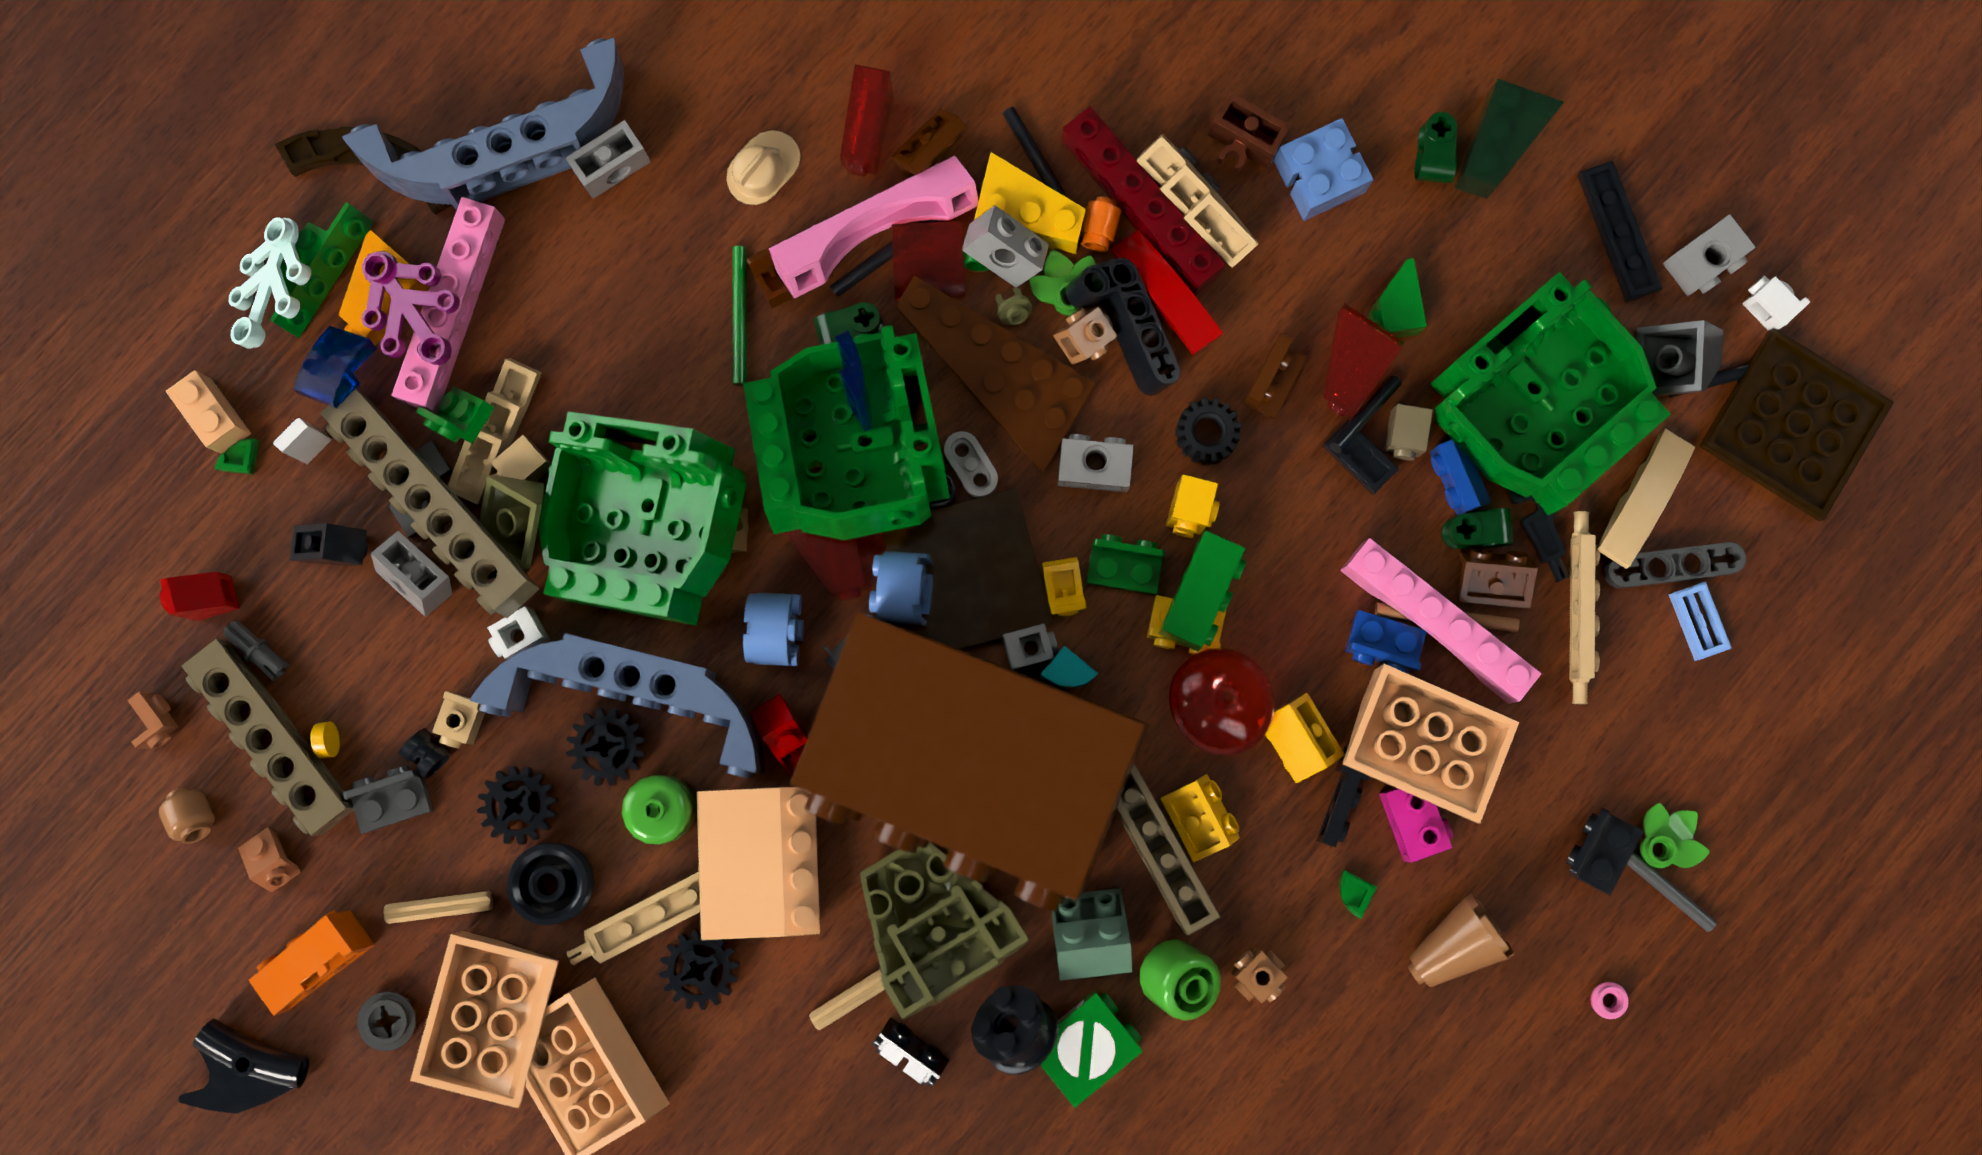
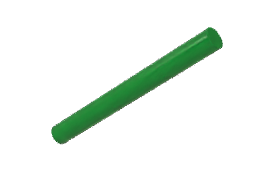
M733 246V385L743 386V383L747 382L746 247Z

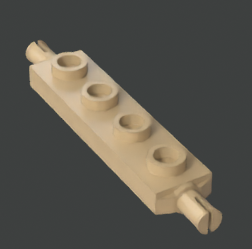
M1577 511L1573 512L1574 533H1572L1570 541L1569 680L1573 683L1572 704H1588V683L1590 679L1595 678V672L1598 671L1600 665L1599 653L1595 651V637L1598 636L1600 630V620L1595 615V601H1598L1600 596V583L1598 580H1595V566L1599 564L1600 552L1596 550L1598 545H1595L1596 535L1589 533V512Z
M699 872L585 930L586 943L567 951L568 958L582 952L579 956L569 960L574 966L590 956H593L599 963H603L699 913Z

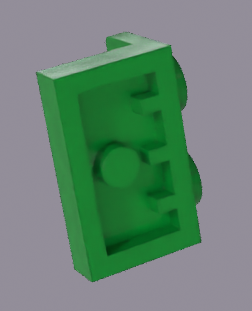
M453 386L451 391L446 393L441 399L436 415L420 406L416 413L426 418L423 425L455 443L462 438L473 444L495 407Z
M1102 534L1101 539L1094 538L1086 584L1157 595L1161 564L1165 550L1157 549L1158 543L1137 540L1136 545L1122 543V537Z

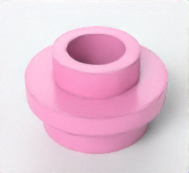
M1603 982L1592 991V1008L1603 1018L1616 1019L1622 1016L1628 1008V995L1619 984ZM1611 993L1614 1001L1612 1005L1606 1007L1603 1003V998L1606 994Z

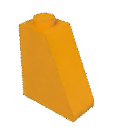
M370 230L365 236L338 315L348 323L344 330L360 343L366 339L376 346L385 336L386 326L380 331H374L365 327L362 323V314L367 308L370 283L366 280L362 271L363 261L370 253L385 251L392 254L396 258L397 263H409ZM385 265L380 268V274L384 271ZM397 278L404 289L427 291L429 289V286L420 283L417 279ZM385 289L381 311L385 312L388 320L391 296ZM375 314V315L372 317V319H371V323H372V324H374V323L377 321V319H378V315H377V314Z

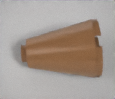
M1470 893L1461 900L1409 956L1412 964L1407 967L1419 985L1426 982L1429 987H1433L1510 959L1515 955V952L1509 942L1505 943L1501 938V930L1480 901L1476 900L1473 893Z

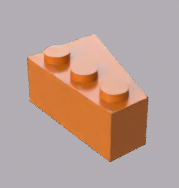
M333 910L320 918L309 930L287 943V948L278 956L273 955L256 967L259 972L248 981L273 1016L282 1014L313 993L375 946V944L351 910L338 913Z

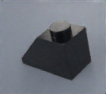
M329 523L296 525L293 530L290 561L341 566L363 565V559L368 551L367 530Z

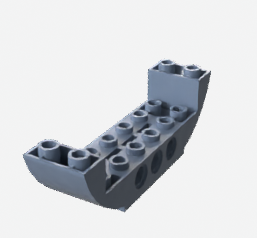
M614 37L608 40L604 38L596 39L590 42L586 48L580 49L595 86L594 89L577 90L571 93L569 98L556 103L554 101L544 102L538 105L534 111L523 115L518 113L511 114L505 117L502 123L491 127L479 126L473 128L468 132V135L455 140L452 138L440 140L431 149L422 152H407L400 157V160L394 147L377 124L357 126L351 130V133L342 136V138L365 167L392 190L415 200L453 205L457 211L461 197L482 202L571 169L565 158L608 131L612 126L621 103L624 88V66Z
M564 633L563 640L536 645L517 653L501 663L483 680L470 699L471 702L481 704L479 711L511 717L512 711L523 713L532 679L556 684L558 678H562V686L591 693L594 686L599 688L597 695L620 701H626L627 695L634 696L632 704L660 710L661 704L669 705L668 713L695 719L696 712L705 714L704 722L729 728L719 763L729 766L727 773L745 778H753L754 773H764L765 771L762 746L756 727L737 698L715 680L717 673L706 668ZM601 662H604V672L598 677L596 673L597 667ZM636 670H639L640 680L635 686H632L631 676ZM674 678L676 683L675 690L670 695H667L665 685L670 679Z

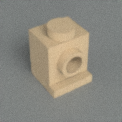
M445 691L443 695L444 701L432 733L441 735L439 742L447 746L460 749L462 743L474 745L485 712L479 711L481 704L471 702L469 697ZM457 714L460 717V724L458 727L453 728L451 723L454 715Z

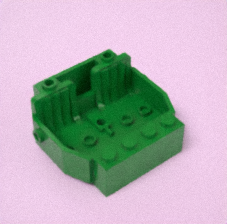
M1560 272L1431 383L1432 387L1444 399L1434 408L1437 424L1487 480L1526 498L1531 495L1547 515H1551L1569 505L1671 415L1652 394L1656 389V385L1643 347L1614 317L1609 305L1603 299L1594 295L1590 290L1593 286L1586 279L1574 288ZM1531 307L1540 318L1505 347L1496 336ZM1476 358H1482L1486 362L1485 369H1480L1476 366ZM1528 384L1536 387L1537 394L1529 392ZM1577 413L1584 415L1585 423L1577 420ZM1551 435L1559 437V445H1555L1551 441Z
M887 325L881 327L882 333L872 335L860 334L852 339L808 347L771 370L770 378L743 383L764 511L774 534L801 529L804 533L840 540L873 535L921 525L932 516L930 502L950 498L916 333L895 337L893 326ZM918 382L927 423L913 426L905 385ZM808 436H816L815 440L811 442L805 441ZM863 441H871L869 446H860ZM924 443L928 445L924 451L914 449L916 445H923ZM814 467L822 468L818 473L810 472Z
M568 412L564 431H551L548 441L556 446L553 461L549 467V478L538 523L543 563L549 566L543 594L575 604L697 625L702 598L707 596L730 561L747 486L743 471L732 466L735 449L691 428ZM618 441L643 444L642 451L632 450L619 444ZM654 502V507L652 511L649 512L650 506ZM626 552V553H627V557H626V559L622 562V556H623V554ZM657 557V564L652 567V561Z

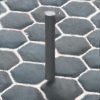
M1633 852L1627 864L1632 870L1704 930L1710 932L1716 927L1717 921Z

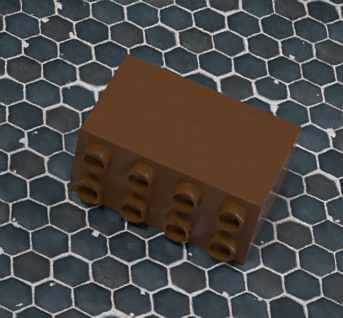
M857 612L790 784L810 792L804 809L818 817L846 825L848 818L860 821L862 814L879 820L873 836L875 839L910 853H916L918 847L927 848L929 841L949 849L943 864L949 870L977 881L986 882L988 875L995 876L997 869H1000L1020 878L1014 893L1017 897L1041 908L1057 911L1059 905L1064 903L1065 897L1077 901L1088 885L1150 724L897 624L885 623L877 617Z

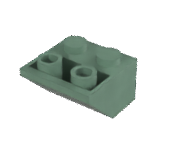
M1121 888L1083 892L1077 901L1065 897L1064 903L1059 905L1058 910L1051 911L1060 981L1132 972L1131 942Z

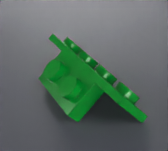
M346 202L327 231L307 222L305 227L298 233L299 237L295 247L300 262L311 269L310 279L306 284L298 285L287 279V265L284 259L280 266L289 295L300 302L299 312L295 317L289 319L275 311L269 320L297 338H300L374 221Z

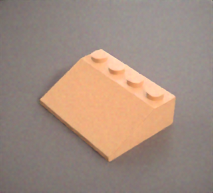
M1383 664L1374 670L1362 699L1343 765L1479 824L1519 722Z
M798 787L697 792L701 940L820 934L816 815L804 809L810 792Z
M465 931L451 934L410 1081L519 1108L559 960L500 940Z
M596 978L591 979L547 1006L526 1088L565 1155H590L646 1122L670 1104Z

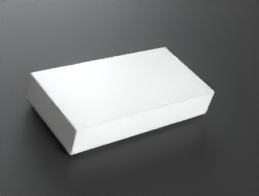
M297 418L273 444L282 453L308 464L332 438L323 430L301 418Z

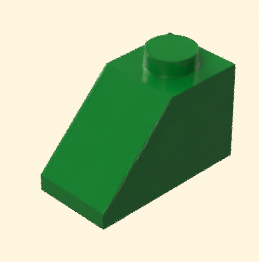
M1414 258L1407 259L1372 306V311H1369L1370 328L1372 332L1376 331L1378 341L1419 335L1427 327Z

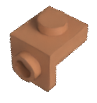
M138 692L127 700L148 728L131 742L135 748H151V750H155L166 744L171 739L169 734L179 728L168 713L171 710L169 704L159 694Z
M269 827L238 847L249 879L269 892H274L300 873L298 865L286 858L277 832Z

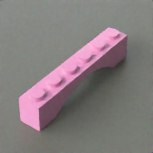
M953 156L769 248L776 272L795 299L825 284L841 259L855 246L872 235L893 226L914 221H949L977 207L979 200L976 184L956 156Z
M1371 538L1361 543L1341 568V572L1365 591L1399 611L1439 641L1481 683L1508 704L1520 702L1542 674Z

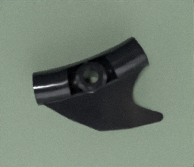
M213 1018L204 1025L193 1042V1047L198 1049L207 1065L209 1082L202 1089L180 1095L178 1100L182 1104L209 1111L235 1114L267 1103L293 1088H301L308 1074L309 1056L261 1043Z

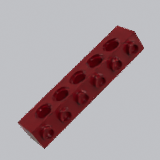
M1091 106L1063 127L1062 143L1106 195L1117 202L1116 206L1122 210L1123 215L1158 250L1195 296L1221 276L1225 267L1224 262L1201 235L1184 219L1183 214L1160 190V187Z

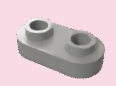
M964 431L955 432L950 435L944 445L945 457L966 492L975 498L992 494L998 485V474L977 439L972 434ZM966 446L969 452L966 456L959 457L955 453L956 448ZM978 475H983L987 478V483L982 487L974 484V478Z

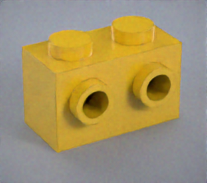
M1187 475L1181 476L1175 487L1166 523L1167 527L1173 528V534L1193 538L1194 534L1200 535L1206 527H1211L1212 522L1215 523L1220 505L1219 501L1214 500L1218 483Z
M1308 693L1281 706L1259 720L1266 737L1273 744L1283 761L1285 769L1291 774L1295 783L1328 768L1345 755Z

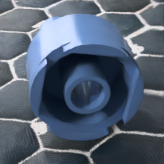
M885 551L883 555H875L873 575L877 576L876 591L872 590L870 593V612H875L877 618L882 619L885 623L925 626L927 621L922 617V614L929 615L933 593V575L926 574V565H932L931 555Z
M750 593L748 595L744 613V622H747V634H743V650L746 663L777 666L799 665L800 647L796 645V641H803L804 620H797V616L801 615L802 610L801 594Z

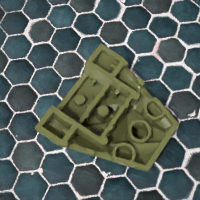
M930 841L927 848L918 847L916 853L898 849L860 872L867 912L874 935L875 950L878 954L882 974V984L902 1020L919 1013L928 1006L932 1007L998 967L1004 962L1005 958L1014 954L1029 942L1028 937L1010 908L1003 902L995 899L976 880L946 868L943 864L947 856Z

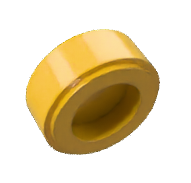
M333 722L316 723L311 730V747L318 758L335 757L339 752V733Z

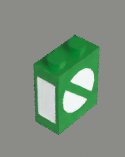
M1095 989L1058 1019L1059 1030L1056 1044L1047 1059L1040 1065L1074 1108L1143 1052L1138 1044L1143 1039L1129 1021L1123 1025L1115 1015L1120 1010L1106 992L1099 996Z

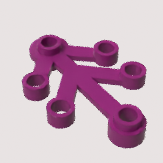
M377 251L367 255L362 264V271L366 280L370 283L367 308L362 314V323L365 327L374 331H380L386 326L385 337L380 342L382 353L392 358H398L404 354L406 344L400 337L405 317L421 340L418 346L419 356L424 361L433 365H442L447 362L452 354L449 341L433 332L415 305L436 307L447 314L456 312L460 306L459 297L449 290L428 292L404 289L397 279H417L420 283L432 287L437 285L441 279L439 268L430 263H422L420 265L397 263L396 258L385 251ZM385 265L384 271L380 274V268ZM431 269V277L425 280L426 272ZM385 289L391 296L388 320L385 312L381 311ZM450 296V304L444 307V300ZM375 314H377L378 319L374 324H372L371 319ZM396 341V348L390 352L391 343ZM439 346H441V352L436 357L435 351Z

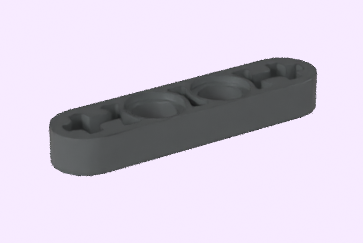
M1732 542L1638 553L1629 568L1638 566L1639 573L1627 575L1623 581L1621 576H1615L1614 569L1619 568L1620 565L1610 560L1604 567V578L1610 586L1624 589L1727 576L1739 572L1744 567L1746 554L1740 545ZM1725 552L1727 555H1733L1734 562L1729 563V565L1725 562L1711 565L1710 558L1722 556ZM1687 554H1694L1699 558L1701 564L1698 572L1691 573L1685 569L1683 561ZM1653 558H1658L1665 564L1666 571L1661 578L1655 577L1649 572L1648 564Z

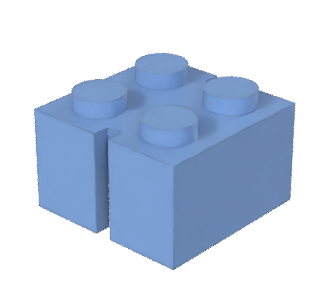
M1343 118L1280 146L1273 161L1287 188L1294 184L1298 174L1301 178L1296 181L1290 195L1303 221L1366 193L1374 180L1360 152L1353 155L1352 152L1356 144Z

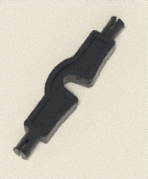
M1506 488L1511 504L1517 505L1526 501H1532L1536 505L1535 512L1522 518L1520 525L1534 547L1540 563H1548L1556 583L1569 578L1570 575L1561 559V556L1566 554V550L1553 524L1554 513L1547 515L1531 495L1526 498Z

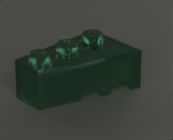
M1497 79L1486 95L1454 188L1487 199L1564 102Z

